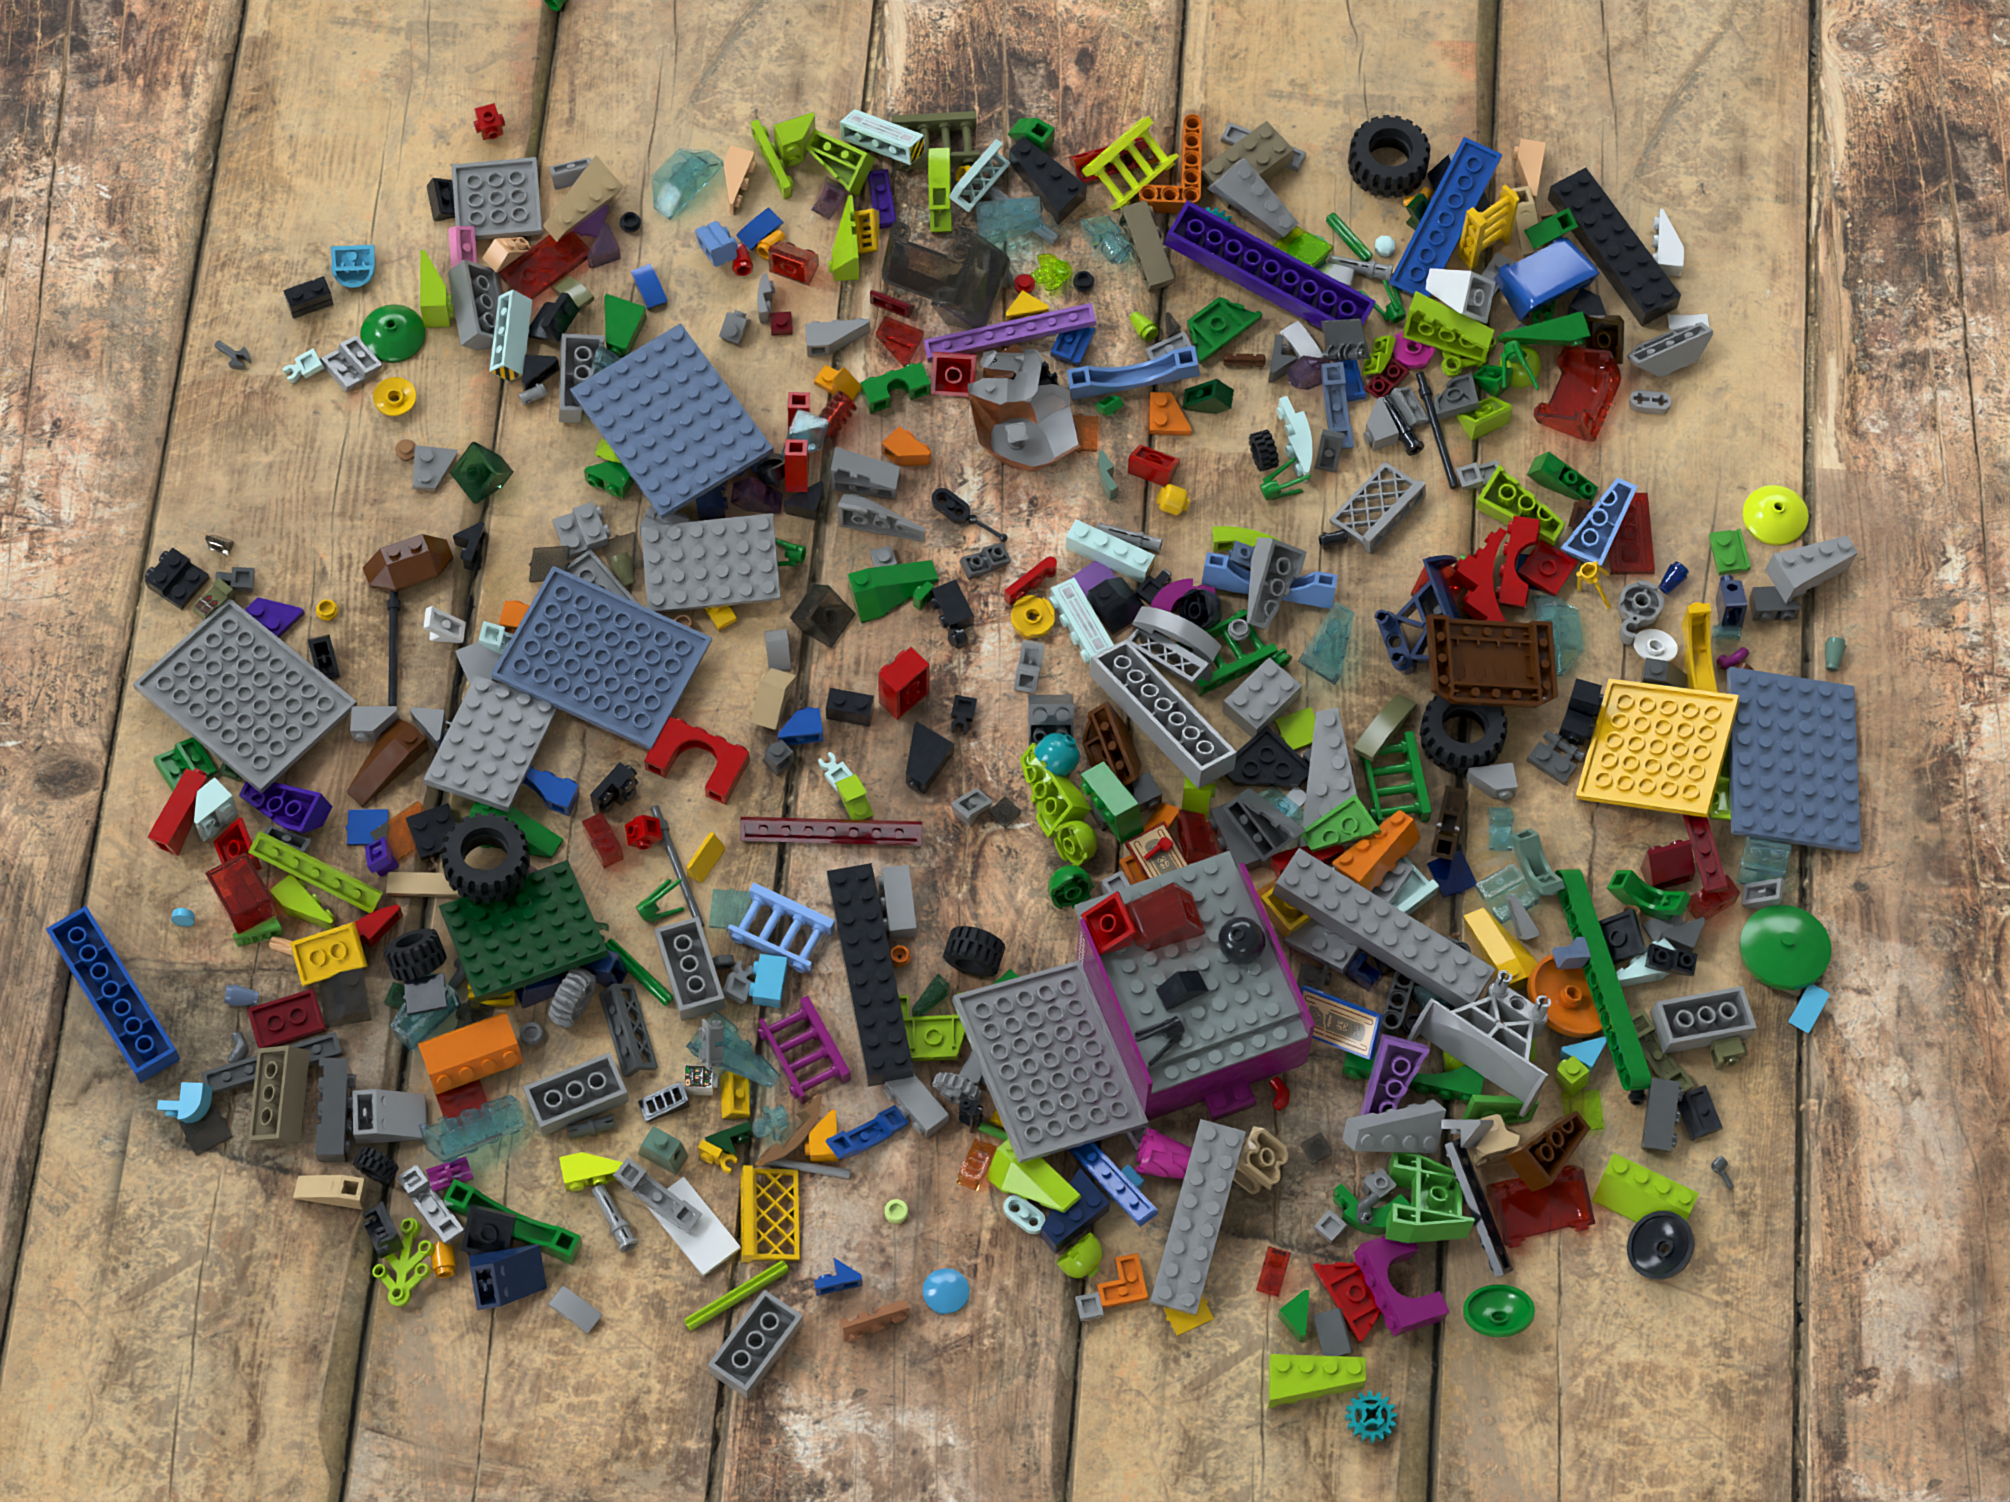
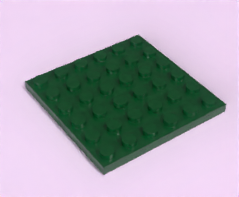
M568 860L529 873L527 878L523 879L524 884L520 889L515 888L513 895L510 897L505 895L501 901L496 902V899L490 900V903H483V900L473 902L467 896L466 898L462 897L439 906L477 1003L609 956Z

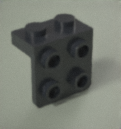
M562 292L555 303L546 302L543 304L529 326L528 337L559 343L562 334H565L580 310L568 293Z

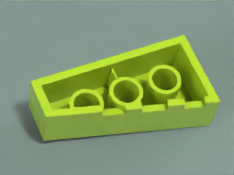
M1415 291L1402 337L1485 362L1494 329Z
M1499 464L1477 499L1476 509L1507 526L1509 521H1513V516L1539 519L1541 527L1538 542L1542 539L1555 547L1564 532L1565 522L1545 504H1541L1535 498V495L1523 488L1519 481L1505 472V469Z
M1270 1354L1268 1362V1408L1285 1403H1296L1309 1398H1320L1328 1394L1334 1395L1363 1389L1366 1381V1357Z

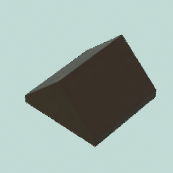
M1620 315L1587 316V327L1590 336L1586 339V359L1623 364L1624 320Z

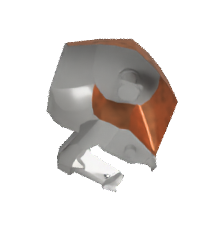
M1024 349L1023 353H997L995 350L983 352L981 366L990 369L1014 371L1016 373L1014 380L1008 378H982L972 384L968 383V395L978 441L985 450L1002 463L1014 468L1034 472L1053 464L1081 447L1078 444L1070 408V390L1055 384L1039 386L1043 359L1037 349Z

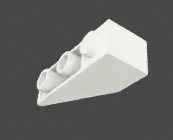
M1660 209L1658 217H1654L1653 229L1656 230V235H1653L1652 248H1656V253H1653L1652 257L1667 276L1680 277L1684 262V247L1665 211Z

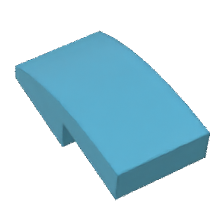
M1814 984L1808 986L1788 1022L1809 1034L1830 993Z

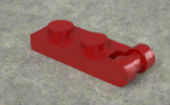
M1052 556L1045 558L1004 590V600L1009 605H1012L1020 598L1026 596V593L1032 588H1038L1046 577H1054L1057 573L1056 558Z

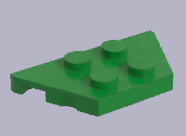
M1219 296L1187 320V327L1192 344L1195 346L1198 363L1201 365L1261 320L1263 314L1260 311L1255 313L1244 309V305L1232 303L1228 299Z

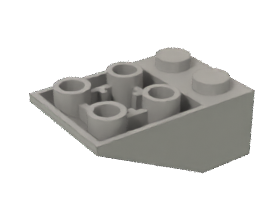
M380 1089L353 1091V1135L356 1144L427 1139L426 1095Z

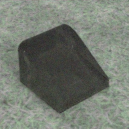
M1169 312L1165 314L1166 339L1180 333L1181 326Z
M215 534L206 535L205 537L208 549L225 555L230 553L234 545L233 540Z

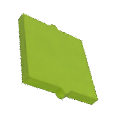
M1311 707L1275 720V724L1280 732V738L1294 751L1312 745L1315 715Z

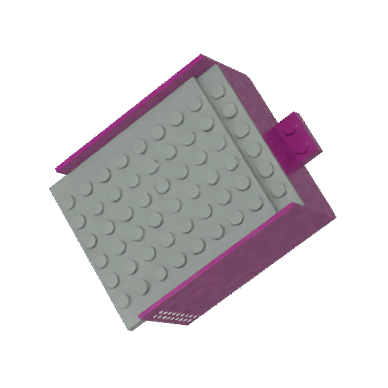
M1230 851L1074 905L1079 919L1076 959L1081 961L1148 1121L1203 1101L1212 1121L1256 1106V1099L1250 1084L1300 1067L1307 1062L1315 1027L1314 1021L1244 862L1239 863V868L1237 869ZM1118 891L1137 930V934L1130 947L1099 955L1081 914ZM1234 917H1247L1254 920L1261 927L1265 935L1263 953L1249 964L1238 965L1230 962L1222 954L1218 945V934L1221 927ZM1198 970L1208 988V992L1166 1011L1156 989L1177 971ZM1177 1016L1185 1029V1033L1180 1035L1182 1040L1175 1043L1152 1066H1149L1148 1062L1171 1041V1038L1166 1039L1161 1032L1148 1039L1136 1042L1135 1039L1144 1034L1137 1036L1135 1032Z

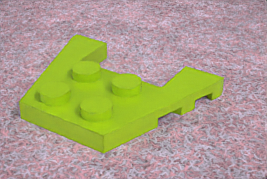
M899 995L912 1062L957 1060L966 1036L958 1013L957 1015L910 1017L909 995Z

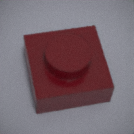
M791 311L770 313L771 336L793 334Z

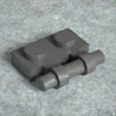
M1547 730L1543 738L1550 743L1545 745L1539 741L1527 757V762L1565 785L1577 767L1571 760L1574 757L1581 762L1585 753L1578 750L1579 747L1575 744L1571 745L1564 741L1558 733L1553 734ZM1559 747L1566 752V755L1562 756L1554 751V749Z

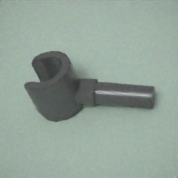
M1719 1156L1712 1162L1711 1168L1715 1173L1720 1174L1728 1189H1731L1734 1185L1724 1170L1728 1166V1162L1724 1157Z

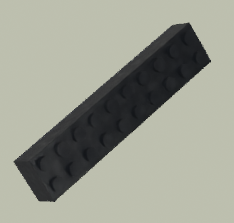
M872 863L827 871L828 887L868 1087L882 1085L888 1081L914 1077L913 1063Z

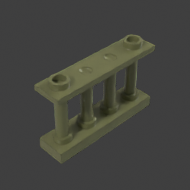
M976 111L892 115L893 124L923 134L925 152L911 165L895 160V170L908 171L911 169L928 168L929 132H941L942 148H950L951 167L965 165L972 167L979 159V151H972L971 130H976L977 126ZM962 130L964 152H951L950 131Z

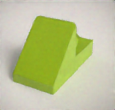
M856 774L835 782L850 819L863 820L874 815L865 795L867 791Z

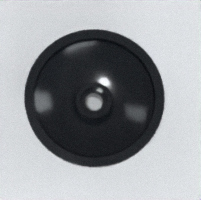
M1656 1211L1644 1216L1635 1224L1628 1237L1627 1255L1630 1264L1639 1274L1651 1280H1665L1676 1276L1688 1265L1692 1258L1695 1247L1692 1228L1684 1218L1674 1212ZM1669 1247V1251L1664 1253L1665 1248Z

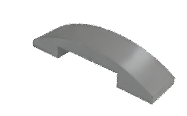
M1142 606L1132 623L1151 634L1156 630L1194 649V655L1210 664L1213 663L1221 648V645L1206 631L1194 623L1165 610Z
M628 1157L613 1176L645 1205L688 1233L702 1216V1213L685 1200L682 1201L646 1174V1170Z
M417 1165L397 1177L413 1204L445 1245L464 1233L465 1230L455 1216L450 1213L436 1192L433 1193L429 1181Z

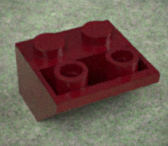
M1676 840L1668 846L1661 847L1658 845L1650 848L1646 852L1641 866L1645 882L1659 890L1691 882L1696 873L1691 841Z

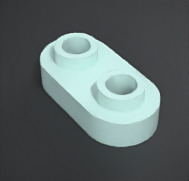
M1019 1195L1009 1196L1004 1202L1003 1210L1007 1218L1029 1234L1041 1232V1227L1046 1220L1040 1210L1027 1200L1020 1198ZM1017 1206L1020 1210L1013 1212L1011 1208ZM1035 1220L1038 1224L1031 1226L1029 1222Z

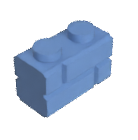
M714 221L709 223L707 227L702 226L696 229L695 233L698 244L715 267L725 264V261L730 262L737 258L736 249H738V244L735 238L730 236L726 226L722 227L719 222Z

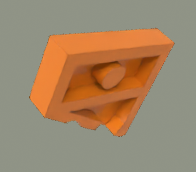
M1150 392L1149 434L1191 435V427L1172 393Z

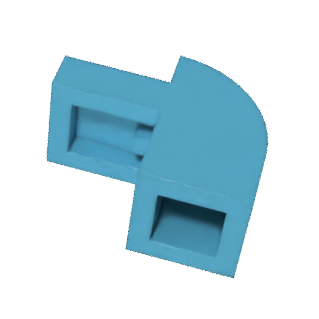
M181 1082L180 1100H158L157 1110L165 1112L167 1117L177 1118L185 1123L196 1122L204 1117L210 1108L213 1087L204 1083Z

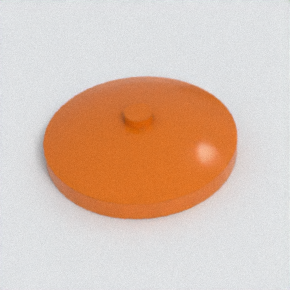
M1553 954L1546 956L1538 962L1529 975L1527 992L1529 1001L1533 1004L1536 1003L1537 997L1541 995L1546 996L1544 1003H1546L1548 998L1551 1000V1005L1547 1010L1548 1019L1546 1025L1556 1032L1576 1038L1590 1037L1601 1032L1603 1029L1583 969L1558 970Z

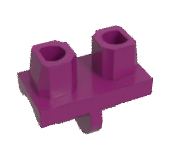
M466 1156L426 1169L433 1193L449 1188L454 1179L462 1183L473 1180Z

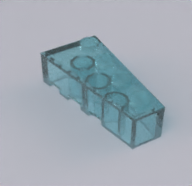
M508 1095L482 1104L479 1110L468 1108L462 1110L458 1117L448 1118L444 1116L438 1118L439 1123L428 1126L426 1122L420 1124L419 1128L426 1150L444 1164L446 1162H454L459 1156L466 1153L476 1152L479 1147L486 1144L496 1143L499 1141V1138L506 1135L516 1134L520 1129L526 1127L527 1124L520 1101L512 1095Z

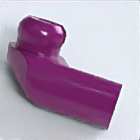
M1741 647L1729 658L1724 654L1720 655L1716 663L1721 666V669L1727 670L1729 667H1733L1747 658L1749 651L1747 648Z

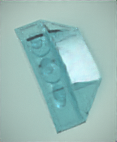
M678 148L651 176L654 209L671 220L724 166V161L710 150Z
M1532 595L1534 621L1552 622L1556 675L1562 676L1583 652L1579 609L1557 596Z

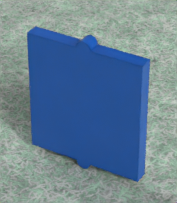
M388 809L348 810V825L345 826L346 830H348L347 846L369 845L383 836L387 839L388 830L390 829L388 825Z

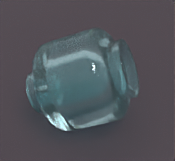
M1110 232L1102 238L1100 251L1110 263L1117 264L1120 262V264H1123L1130 258L1131 244L1121 233Z

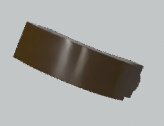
M1449 785L1445 786L1430 856L1453 860L1468 790Z

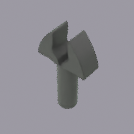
M216 341L215 348L231 358L229 362L230 368L246 370L245 365L239 362L237 358L245 359L251 364L249 353L245 347L240 351H235L222 341Z

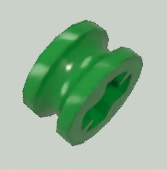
M1283 648L1277 651L1271 659L1283 668L1289 664L1292 656L1290 654L1287 655V650Z

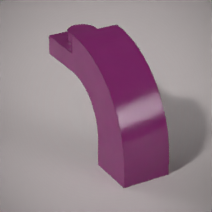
M1193 578L1177 580L1162 588L1154 597L1150 607L1173 613L1180 605H1183L1185 600L1183 596L1189 590L1195 588L1204 589L1215 594V587L1208 585L1193 586Z

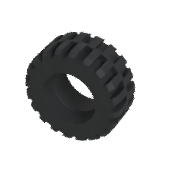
M1383 115L1382 118L1378 116L1373 117L1371 122L1365 121L1361 124V128L1354 132L1348 156L1349 172L1353 176L1355 183L1361 184L1360 188L1365 192L1371 191V195H1383V198H1389L1390 196H1394V198L1402 197V193L1408 195L1413 192V188L1417 189L1426 177L1431 150L1428 138L1425 133H1422V129L1417 124L1414 126L1413 121L1409 119L1403 120L1401 116L1397 115L1395 117H1390V115ZM1391 147L1401 151L1408 160L1401 165L1386 166L1377 162L1370 153L1378 148Z
M1435 695L1433 700L1427 704L1421 722L1420 742L1422 748H1426L1425 754L1428 758H1434L1433 763L1438 767L1443 765L1445 771L1450 773L1451 770H1456L1457 774L1464 775L1468 768L1489 766L1490 763H1494L1498 759V755L1501 754L1508 725L1507 717L1504 716L1505 711L1503 707L1452 704ZM1457 716L1471 718L1482 727L1484 737L1473 743L1457 742L1446 734L1443 723Z
M488 812V815L475 813V817L470 818L466 816L462 818L461 824L456 822L452 826V832L448 831L444 837L445 842L442 843L441 847L444 876L446 881H449V886L452 890H458L459 896L463 898L469 896L470 901L473 902L483 900V903H490V900L496 899V902L503 900L505 895L508 897L513 895L515 888L520 889L524 884L523 879L527 878L529 874L528 867H530L528 841L523 830L519 829L518 824L514 821L508 822V817L503 815L496 817L495 813ZM484 845L496 846L507 854L506 859L501 865L490 870L474 869L467 865L464 859L470 851Z

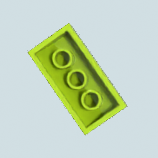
M1613 1153L1591 1202L1636 1223L1644 1216L1656 1211L1674 1212L1687 1221L1699 1193Z

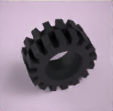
M1266 429L1250 434V451L1252 452V458L1255 465H1257V469L1262 472L1278 467L1279 456L1270 431Z
M368 1146L362 1147L353 1162L355 1168L360 1170L362 1174H366L368 1178L371 1177L374 1181H379L385 1185L390 1184L399 1169L397 1163H394L395 1161L389 1159L387 1155H383L382 1152H377L374 1148H369Z

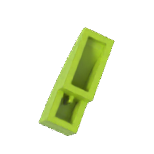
M1212 526L1211 532L1213 552L1233 550L1235 540L1254 548L1257 537L1280 540L1268 534L1242 527Z

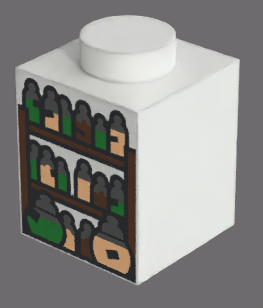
M685 1065L684 1089L686 1095H713V1088H718V1074H714L713 1067L710 1066V1070H707L704 1065Z

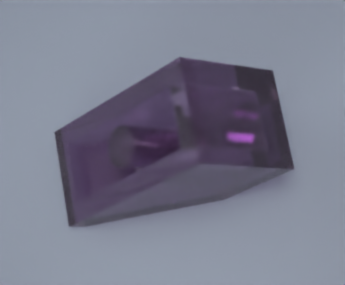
M1303 355L1286 370L1290 384L1295 388L1304 390L1321 385V364H1327L1330 361L1324 358Z

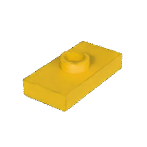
M730 606L703 608L717 631L737 621V617Z

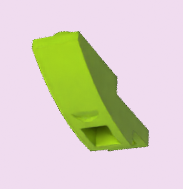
M929 148L930 232H952L951 199L949 198L951 194L950 148Z

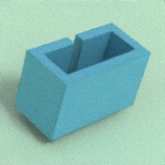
M760 954L759 961L754 962L753 975H756L755 983L751 982L749 996L753 997L754 1005L781 1008L784 991L783 985H785L788 968L787 957Z

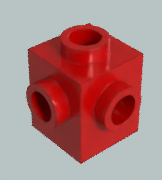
M495 103L474 108L476 121H473L476 133H481L483 140L495 139L503 135L502 126H505V121L502 113L498 114Z
M642 814L625 824L628 846L636 847L639 850H646L663 839L659 818Z

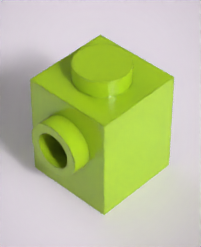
M1573 1055L1568 1060L1564 1059L1558 1064L1556 1068V1082L1572 1097L1589 1084V1070Z

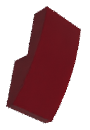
M1392 358L1384 370L1376 374L1364 389L1376 399L1389 395L1394 388H1397L1409 375L1410 371Z

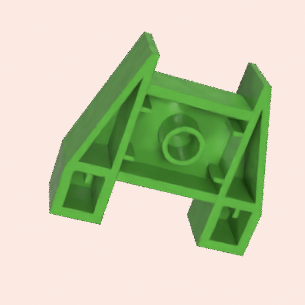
M1392 1152L1387 1165V1174L1396 1183V1186L1412 1189L1411 1206L1392 1204L1386 1219L1385 1239L1416 1243L1467 1238L1474 1223V1218L1462 1216L1463 1191L1455 1179V1171L1417 1153Z

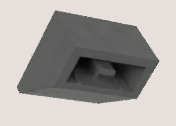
M1073 694L1028 695L1029 746L1032 743L1038 744L1046 735L1051 733L1068 734L1074 738Z

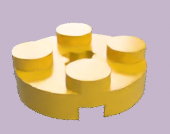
M1027 595L1015 602L1011 611V624L1013 629L1022 635L1024 639L1031 640L1032 638L1043 637L1054 627L1055 611L1047 599L1043 597L1042 599L1037 598L1035 595ZM1029 613L1038 615L1035 621L1028 619Z

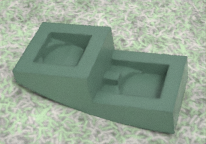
M1101 450L1098 457L1099 478L1107 498L1111 501L1117 497L1118 486L1111 478L1113 477L1114 466L1105 452Z

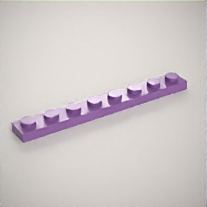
M1092 303L925 339L923 341L928 362H932L933 352L968 354L1091 327L1097 324Z

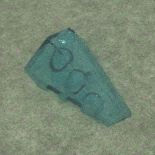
M715 1010L706 1021L712 1024L713 1020H720L721 1025H723V1042H715V1045H723V1063H721L720 1068L771 1088L781 1075L763 1056L756 1055L752 1051L750 1041L748 1039L745 1041L741 1039L737 1034L739 1029L732 1022ZM699 1030L686 1046L696 1057H699V1050L702 1049Z

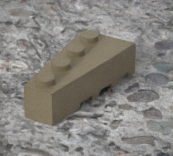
M1144 200L1122 207L1117 222L1119 227L1123 226L1125 241H1130L1132 244L1130 245L1131 255L1135 261L1139 260L1138 271L1147 292L1172 285L1176 273L1172 264L1169 265L1167 247L1161 243L1160 228L1158 225L1155 226L1153 221V209Z

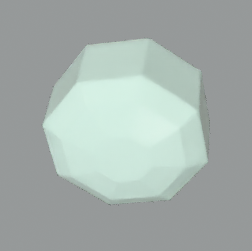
M1382 235L1376 239L1375 252L1380 257H1389L1394 253L1395 241L1390 236Z

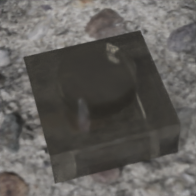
M1005 796L989 810V815L1006 829L1021 815V810Z
M1322 1133L1301 1142L1300 1145L1311 1165L1331 1156L1333 1153Z

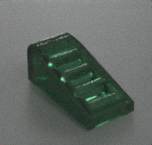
M939 973L933 978L912 1008V1017L923 1016L949 995L950 985Z

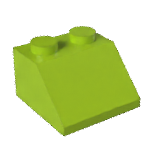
M814 112L774 125L775 147L785 167L796 166L805 160L809 152L805 147L815 129Z

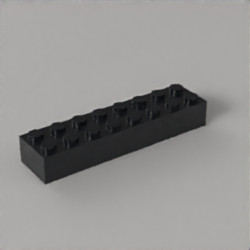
M1587 168L1550 186L1548 200L1558 213L1567 208L1570 209L1578 225L1576 229L1572 230V233L1641 326L1678 307L1681 294Z

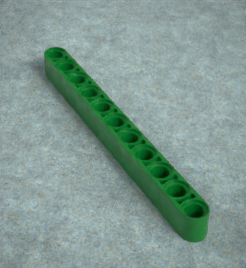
M1580 869L1556 870L1555 874L1563 880L1565 886L1564 889L1558 890L1557 894L1572 939L1574 941L1576 937H1585L1591 958L1582 969L1621 1085L1625 1091L1649 1089L1651 1086V1074L1583 874Z

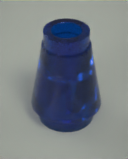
M1677 561L1670 564L1658 586L1660 591L1668 595L1687 579L1688 569Z

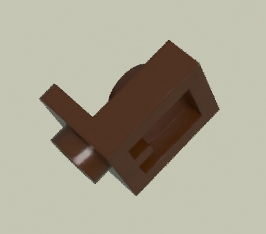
M1580 498L1579 502L1574 501L1568 527L1576 529L1582 523L1588 513L1594 508L1592 506L1593 501Z

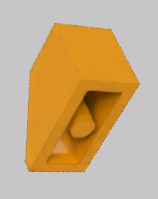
M831 1110L810 1131L809 1141H805V1155H810V1163L838 1162V1157L825 1142L826 1139L837 1134L836 1110Z

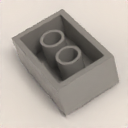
M1268 658L1224 700L1222 712L1253 738L1267 725L1271 726L1300 697L1302 685L1272 659Z

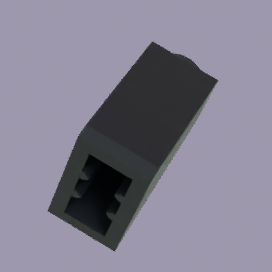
M917 721L913 728L906 769V783L912 790L925 794L954 754V743Z

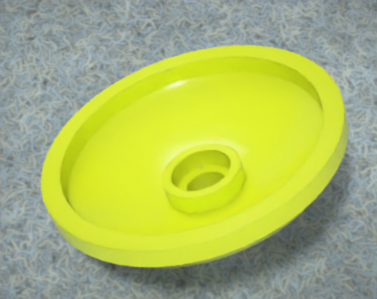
M1778 485L1764 486L1752 492L1746 499L1742 511L1743 522L1749 533L1757 540L1770 545L1792 543L1804 533L1808 524V509L1803 499L1793 490Z

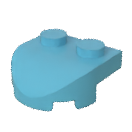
M375 245L331 246V271L334 278L341 285L348 288H358L369 283L374 277L376 270Z

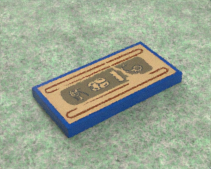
M1303 986L1301 994L1315 1024L1312 1038L1363 1058L1374 1059L1384 1015L1314 988Z

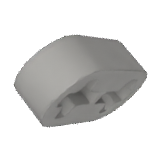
M1646 390L1634 391L1629 400V406L1633 411L1651 414H1665L1668 412L1671 404V398L1668 394ZM1637 398H1641L1642 404H1638ZM1659 400L1662 401V403L1664 404L1663 406H1659Z

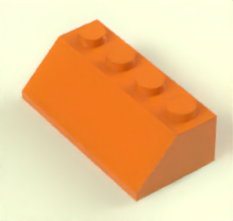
M506 1012L418 1043L436 1095L524 1063Z

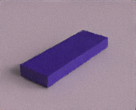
M888 169L870 171L867 179L872 209L874 208L879 211V229L897 227Z

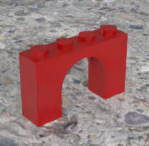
M788 392V439L785 440L786 492H808L811 439L810 392Z
M669 716L644 760L645 770L666 778L676 758L682 752L693 748L706 750L715 757L717 764L705 785V796L726 805L750 761L749 751L742 745H733L727 742L722 736L708 734L701 727H692L681 718L674 719Z

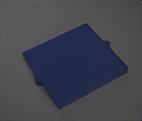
M1461 850L1454 853L1453 860L1438 858L1427 863L1434 881L1439 885L1438 889L1443 898L1456 893L1462 894L1464 890L1477 886L1475 877Z

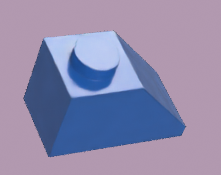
M806 707L796 711L778 733V742L782 740L787 746L823 742L820 708Z

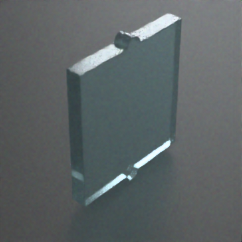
M733 888L730 890L713 889L709 928H721L728 931L730 924L739 928L749 910L750 892L734 891Z

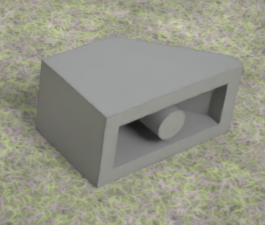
M1382 397L1377 399L1363 433L1366 444H1370L1373 451L1397 443L1399 431Z
M352 706L350 727L352 739L358 742H368L369 740L379 738L385 729L399 719L397 706Z
M1513 763L1468 768L1467 782L1491 798L1507 800L1516 795L1518 786Z

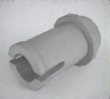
M536 383L535 387L518 395L522 404L526 406L540 398L545 399L544 396L548 394L542 383L539 385Z

